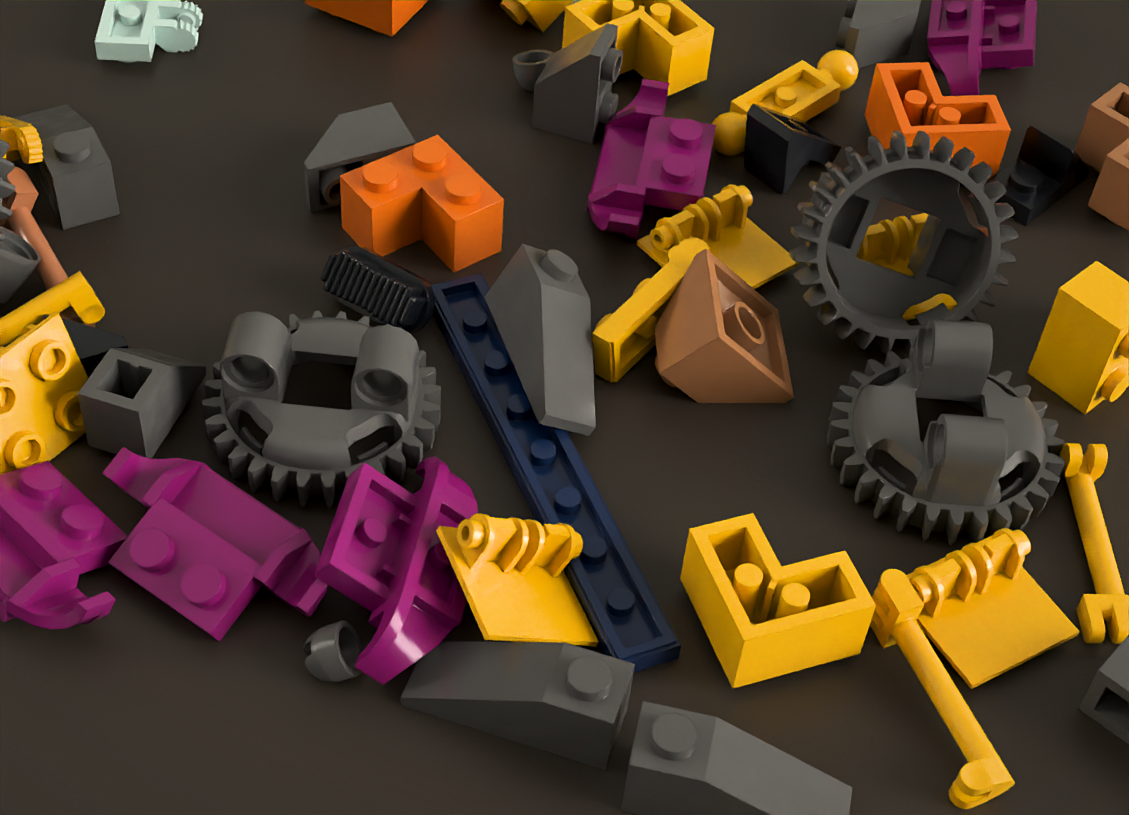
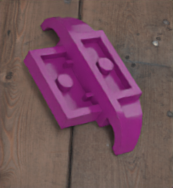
M931 0L927 33L928 55L934 66L946 77L951 90V96L979 95V75H981V69L999 68L1011 70L1018 67L1034 66L1037 0Z
M642 79L640 90L634 100L627 107L617 112L606 124L604 139L587 202V212L590 213L592 221L597 228L602 231L624 234L626 239L637 240L645 205L682 211L685 206L696 204L699 199L703 198L716 125L686 118L664 117L669 87L668 82Z
M122 447L102 474L148 509L147 513L108 563L220 642L261 587L308 617L313 614L319 606V602L331 586L314 576L322 553L307 531L294 525L221 477L205 463L183 458L152 459Z
M427 457L418 463L415 473L424 478L422 488L414 495L365 462L355 469L348 477L314 574L321 581L371 611L368 623L376 627L377 631L371 642L358 655L354 667L383 685L437 647L448 633L461 623L467 600L436 530L439 526L458 528L462 520L470 519L472 515L478 513L477 502L468 484L452 473L447 464L437 457Z
M49 461L0 475V619L5 622L17 617L33 626L53 630L67 629L80 623L89 624L110 613L116 599L108 591L88 598L77 588L80 574L108 565V561L128 536Z

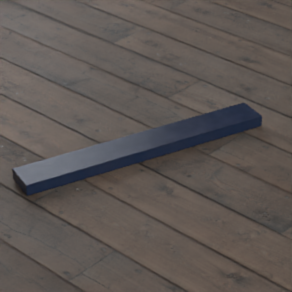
M474 274L431 285L435 295V306L432 315L535 520L542 526L544 523L554 525L557 523L569 524L582 537L583 548L581 554L568 563L564 568V572L599 641L598 646L602 654L634 663V673L678 659L681 644L567 431L538 423L485 300L490 287L483 274Z

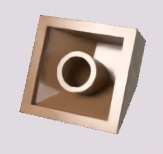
M705 248L695 255L654 327L657 349L655 365L659 375L670 387H678L697 403H786L794 398L778 309Z

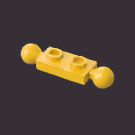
M832 50L821 57L817 69L801 60L732 100L729 112L719 115L712 122L713 125H716L713 148L727 156L738 155L745 150L747 112L753 103L801 119L804 122L833 106L839 100L840 91L850 88L857 79L858 65L855 58L844 50Z

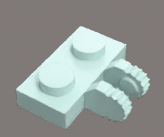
M106 0L95 38L97 59L119 60L126 63L136 61L151 62L155 43L166 52L177 53L182 51L184 53V51L194 50L198 42L199 33H197V30L201 26L203 13L197 7L198 5L193 4L192 1L187 2V0L185 2L180 0Z

